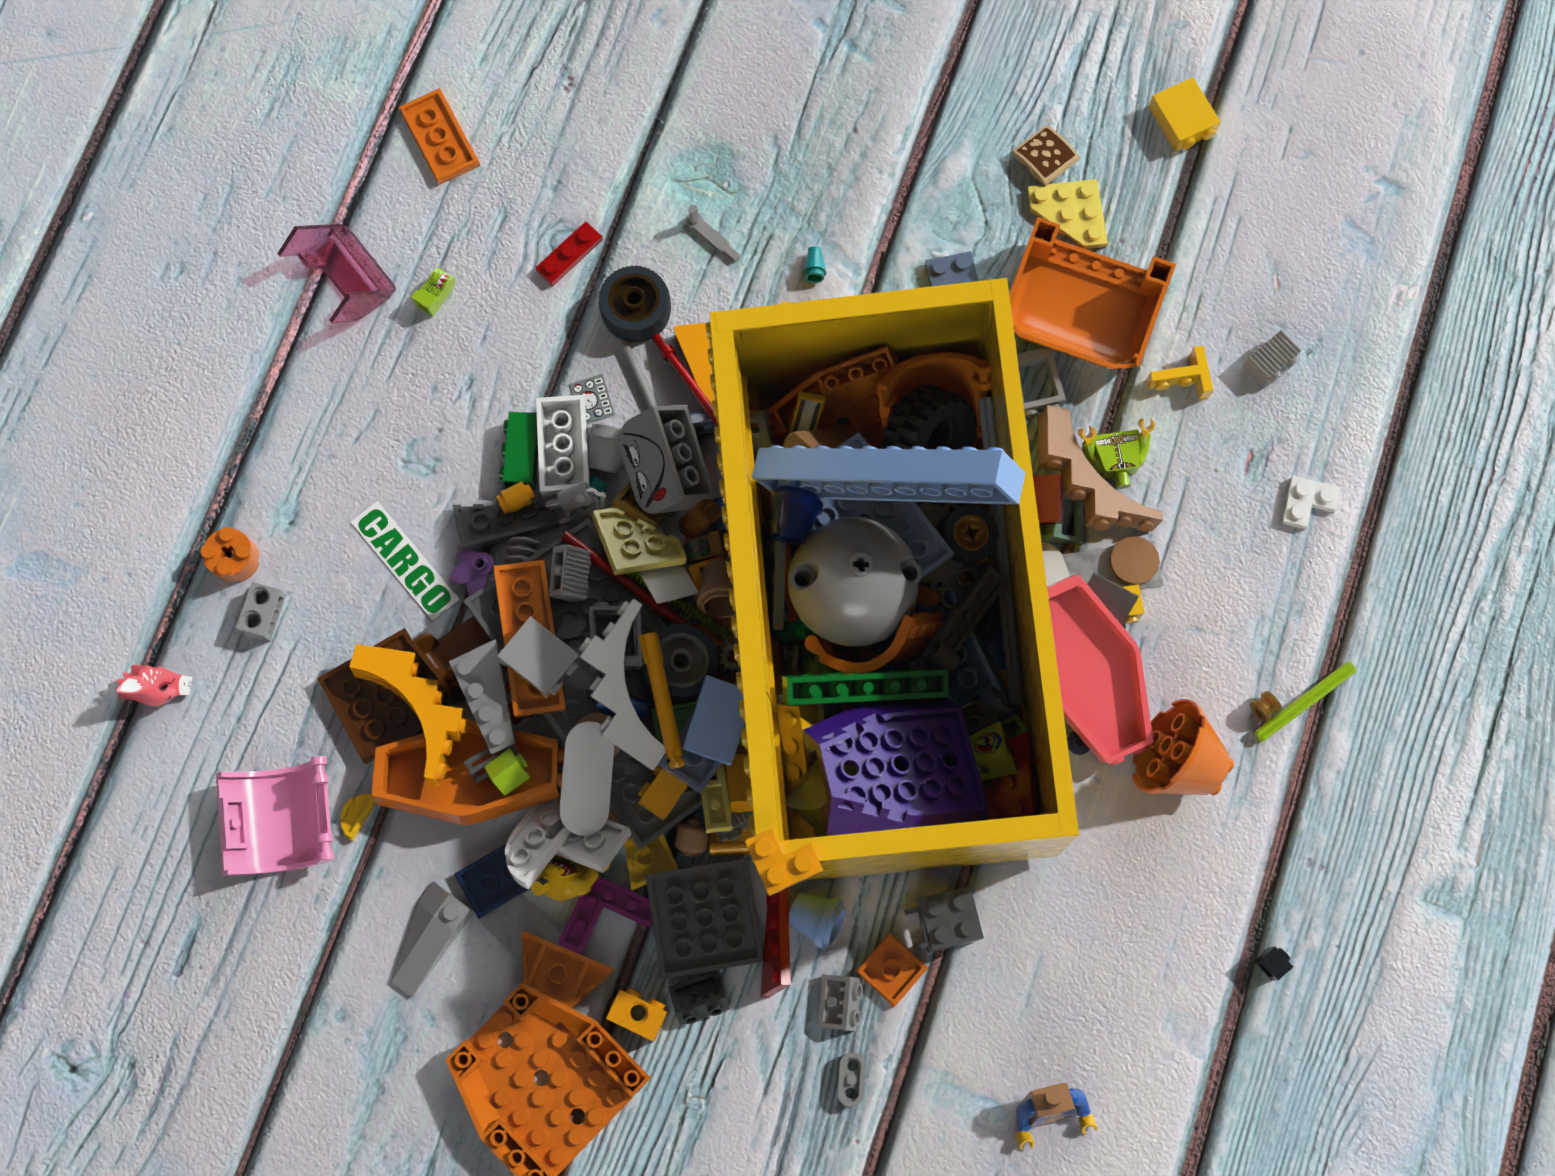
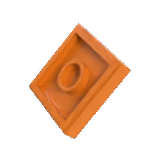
M889 932L855 972L895 1007L929 967Z

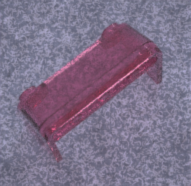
M342 224L294 226L277 253L279 257L298 256L302 264L309 269H323L341 292L344 299L329 319L332 324L362 319L390 299L396 291L394 283L356 235Z

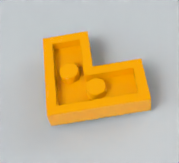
M772 828L745 840L769 896L824 871L811 843L784 855Z

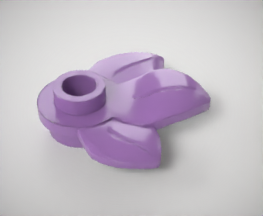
M472 549L458 552L456 559L459 564L451 570L449 580L455 584H466L468 594L471 596L487 585V575L491 574L494 570V560L488 553H477ZM483 560L484 564L479 568V564Z

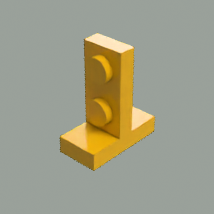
M1204 345L1196 346L1189 354L1191 366L1150 372L1146 379L1147 388L1165 390L1172 385L1186 387L1195 382L1198 399H1208L1214 390Z

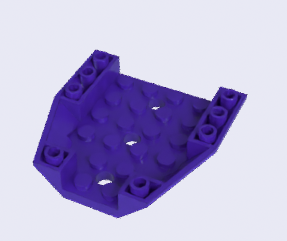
M948 697L866 701L802 730L807 756H817L828 800L820 808L825 833L828 836L984 821L988 818L989 807L962 708ZM943 756L951 758L954 767L946 765ZM894 760L902 762L905 766V771H899L894 765ZM844 764L853 767L855 771L854 776H850L844 771Z

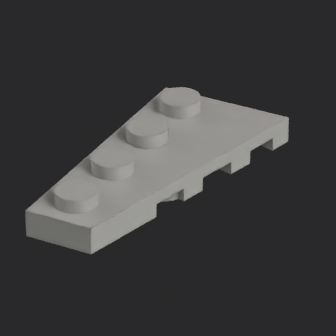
M496 639L449 661L491 754L498 753L516 744L511 711H509L507 700L508 695L503 679L502 664L497 661L499 648Z

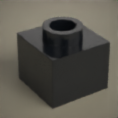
M1276 946L1267 948L1254 960L1271 981L1280 980L1293 968L1289 962L1291 960L1289 955L1282 948L1277 949Z

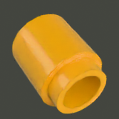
M522 481L501 491V494L496 496L504 514L508 512L512 514L532 504L531 499L535 497L529 484L524 486Z

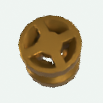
M1269 691L1262 693L1259 700H1253L1250 703L1253 713L1265 723L1271 719L1272 714H1278L1282 710L1278 699Z

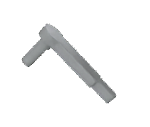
M690 205L688 208L689 214L685 220L687 228L698 233L718 252L724 253L732 261L738 262L740 254L729 245V242L703 220L701 214L698 213L696 205Z

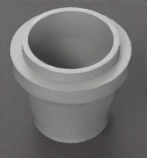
M592 424L591 428L587 427L588 467L590 470L613 475L619 474L624 461L619 445L620 428L601 424Z

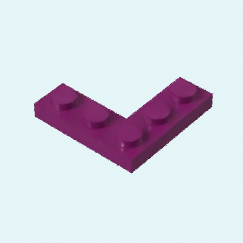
M599 876L591 886L590 891L580 895L557 944L582 955L603 908H607L651 929L652 918L649 899Z

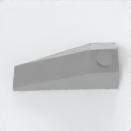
M433 881L417 904L391 981L411 997L416 994L474 914L472 908L435 881Z

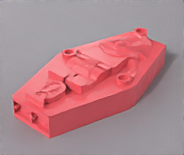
M1079 574L1069 576L1047 586L1064 719L1101 763H1110L1111 766L1123 762L1125 760L1124 756L1130 753L1136 755L1146 751L1147 745L1154 741L1141 652L1137 643Z

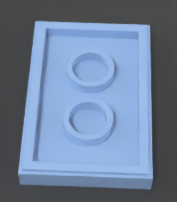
M709 675L704 677L682 749L729 766L732 765L741 736V729H743L745 724L739 712V700H744L743 694L740 693V689L736 685Z

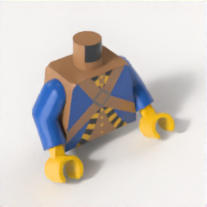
M1067 1083L1029 1092L1016 1108L1018 1132L1015 1134V1139L1019 1148L1023 1150L1022 1146L1026 1142L1029 1143L1031 1148L1034 1147L1035 1142L1029 1132L1030 1128L1080 1116L1079 1123L1083 1134L1086 1135L1085 1128L1088 1126H1093L1096 1132L1097 1125L1093 1114H1091L1085 1093L1077 1088H1069Z

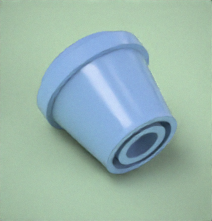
M801 892L790 910L789 925L812 940L815 946L825 949L827 945L831 946L836 940L845 918L846 907L843 906V900L836 897L829 899Z

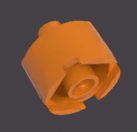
M224 527L208 537L201 548V555L205 566L223 581H245L258 569V547L243 532L237 529Z

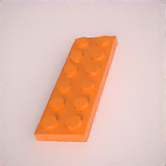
M544 560L493 566L504 647L530 616L555 635ZM507 666L514 717L566 710L563 686L554 696L549 694L545 698L538 689Z

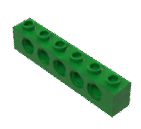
M931 668L870 671L866 673L782 676L783 703L786 705L949 697L948 670Z

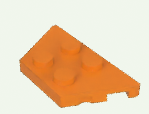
M524 930L521 932L523 984L571 1008L575 1007L614 972V968Z

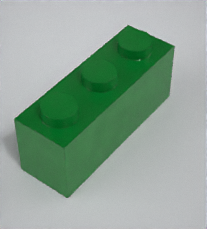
M509 412L508 420H504L503 425L504 434H507L506 443H502L501 448L502 457H505L504 466H500L499 478L503 480L506 488L522 481L524 486L529 484L531 489L535 490L538 462L537 413Z

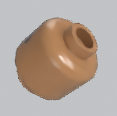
M687 818V822L678 824L675 847L680 850L681 855L699 857L700 853L707 850L709 833H706L705 825H702L703 820Z

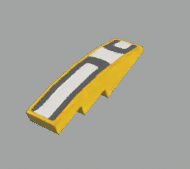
M799 391L784 440L792 432L817 429L825 401L824 395Z

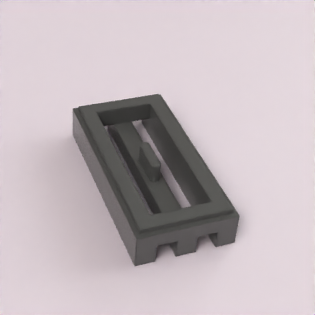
M515 745L509 747L516 756L519 754ZM489 748L464 761L476 784L489 777L487 772L478 776L477 771L484 768V766L509 748L476 767H473L471 763L490 753Z

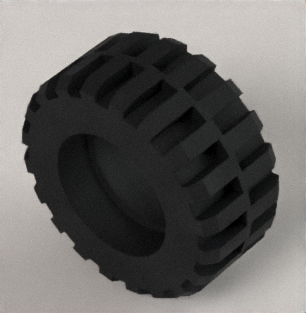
M925 385L912 389V392H907L902 396L903 400L898 401L894 405L895 409L892 414L889 413L887 426L884 427L882 433L884 435L882 449H887L888 446H896L901 449H911L913 446L936 449L939 446H943L952 450H961L962 447H975L973 445L974 440L977 439L975 427L978 425L977 419L974 417L976 414L969 401L938 386Z

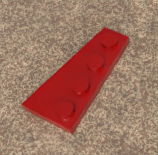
M788 888L771 896L768 895V892L766 894L767 913L760 997H771L791 985Z

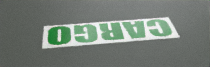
M378 501L351 521L357 531L432 621L460 600Z

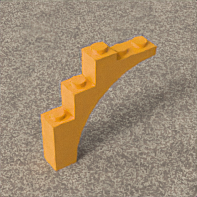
M356 644L349 666L354 677L373 681L390 689L405 700L418 716L426 739L427 759L424 779L428 786L438 788L440 779L443 780L446 774V764L444 763L446 755L449 756L451 754L452 740L461 741L462 733H466L468 729V718H466L463 709L442 705L445 691L442 690L438 680L419 678L421 663H419L415 653Z

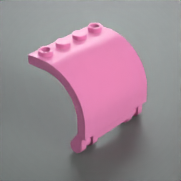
M326 756L312 757L310 762L283 769L256 772H219L216 774L223 876L291 871L318 866L334 860V851H331L330 843L333 842V834L331 833L327 788L328 774H325L324 767L327 765Z

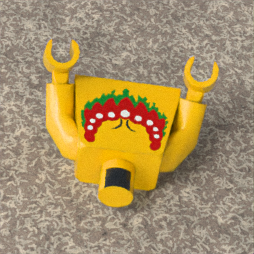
M554 855L531 885V890L536 896L546 895L554 900L564 901L589 892L591 886L599 877V871Z

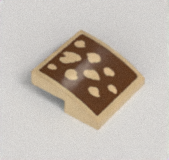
M1045 125L1012 150L1013 157L1028 167L1030 175L1045 186L1080 160V156L1073 147L1048 125Z

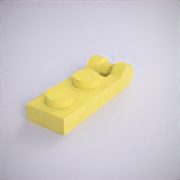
M721 763L712 776L716 777L717 780L709 781L701 793L706 833L732 830L724 765Z

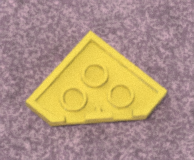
M1097 179L1027 187L1029 209L1032 214L1060 224L1058 232L1063 236L1067 235L1081 248L1095 249L1107 247L1108 241Z
M617 507L593 511L592 519L614 575L685 564L687 557L679 538L671 534L666 536L656 531L657 527L641 519L636 521L626 516L625 511Z

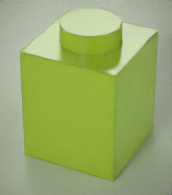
M510 748L484 766L490 779L504 796L530 778L525 769L529 766L521 754L516 756Z

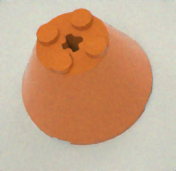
M1189 699L1174 701L1171 703L1173 707L1166 712L1160 711L1151 720L1154 742L1147 745L1146 751L1133 755L1132 763L1136 764L1135 774H1132L1133 782L1137 788L1149 794L1217 795L1222 788V783L1227 774L1234 767V760L1230 758L1228 751L1197 703Z

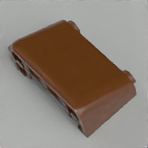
M472 616L438 640L433 634L424 633L409 642V644L433 678L439 681L447 697L452 702L458 703L466 698L449 661L491 642V640L474 616ZM502 665V673L507 671V666Z

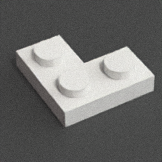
M1292 476L1289 482L1281 524L1306 529L1309 523L1311 508L1334 513L1337 510L1341 487Z

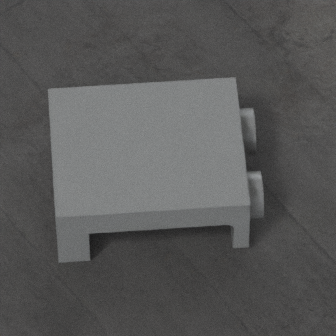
M531 616L497 655L498 662L514 670L538 689L545 698L549 694L554 696L563 685L560 682L566 674L571 676L579 666V663L576 662L579 654Z

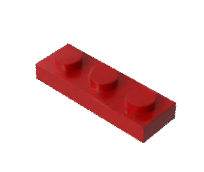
M585 221L535 267L536 272L553 287L603 241L602 235Z

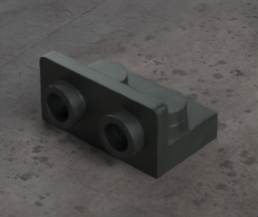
M718 970L668 986L675 1015L680 1025L695 1023L700 1018L709 1015L717 1016L729 1009Z

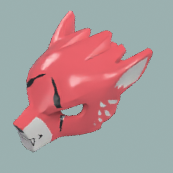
M132 665L131 673L123 672L124 679H117L116 681L119 684L116 688L119 698L133 699L149 706H161L176 696H190L193 677L177 674L160 666L154 668L147 665ZM164 685H168L166 690L161 691Z

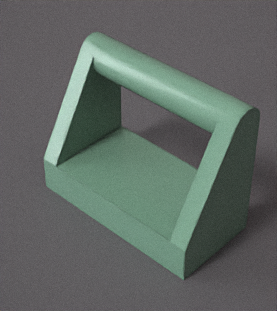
M1062 496V507L1063 502L1074 503L1073 536L1062 534V523L1039 525L1041 542L1082 545L1084 501H1076Z

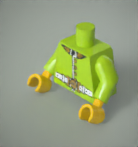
M1143 418L1139 419L1138 426L1142 430L1140 433L1136 429L1096 435L1095 429L1088 426L1089 434L1085 436L1082 428L1078 430V435L1084 439L1082 447L1086 459L1096 472L1100 473L1103 479L1114 477L1116 489L1130 487L1129 475L1136 474L1139 467L1144 464L1150 448L1151 434L1149 432L1155 428V422L1152 418H1150V425L1148 427H1143Z

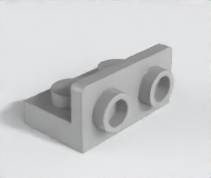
M822 974L818 1028L847 1031L857 1030V1026L860 1023L859 999L863 993L861 978Z

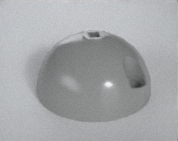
M840 518L816 528L796 550L788 573L789 595L800 619L811 631L821 638L844 646L859 647L872 645L895 634L905 614L911 616L918 597L922 569L916 563L913 553L906 542L886 525L866 518ZM856 564H860V567L864 569L863 572H859L858 567H855ZM902 573H912L915 580L907 581ZM804 577L807 579L808 584L806 586H799L794 579Z

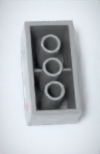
M687 405L652 406L632 417L623 425L619 437L621 454L635 499L645 512L656 514L691 510L716 497Z

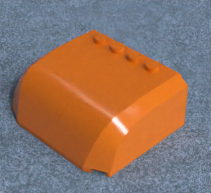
M1037 217L1009 293L1014 333L1019 338L1111 370L1139 367L1176 264L1153 256L1146 270L1057 240L1056 236L1060 224Z

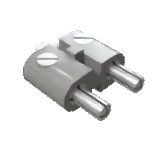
M583 482L558 492V498L546 502V507L550 510L562 506L564 511L570 514L558 520L559 525L565 526L574 523L577 526L588 518L592 521L593 511L604 509V499L607 496L604 492H598L596 489L591 488L587 482Z

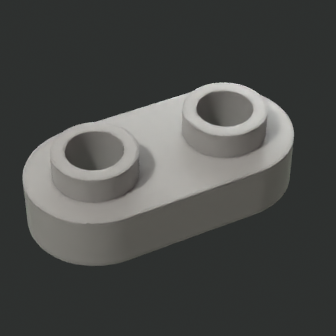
M855 1052L845 1054L839 1063L837 1095L840 1102L848 1107L857 1106L864 1097L866 1063L864 1058ZM851 1060L857 1063V1069L854 1071H850L847 1067L848 1062ZM848 1088L855 1089L856 1093L853 1098L846 1096L845 1092Z

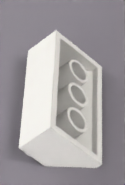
M585 395L536 398L540 493L544 500L558 498V492L583 482L589 484Z

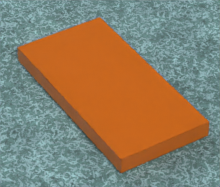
M440 88L398 107L438 185L481 166Z

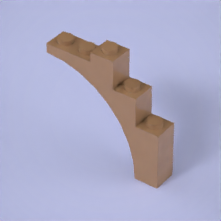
M1049 405L1045 407L1038 417V467L1047 468L1051 471H1061L1062 496L1076 501H1084L1085 526L1099 531H1108L1113 524H1117L1120 527H1131L1144 532H1152L1163 521V512L1146 507L1127 498L1107 483L1096 472L1082 452L1072 428L1070 410Z

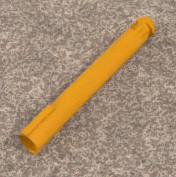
M658 633L642 634L639 636L644 663L647 666L667 759H670L668 765L671 769L684 767L685 759H682L684 755L664 670V659Z

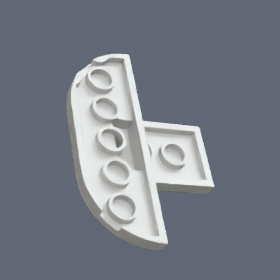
M560 794L559 798L532 806L508 838L505 848L507 867L514 880L526 889L531 887L554 855L603 873L631 836L629 827L607 820L605 825L592 835H576L570 832L561 821Z

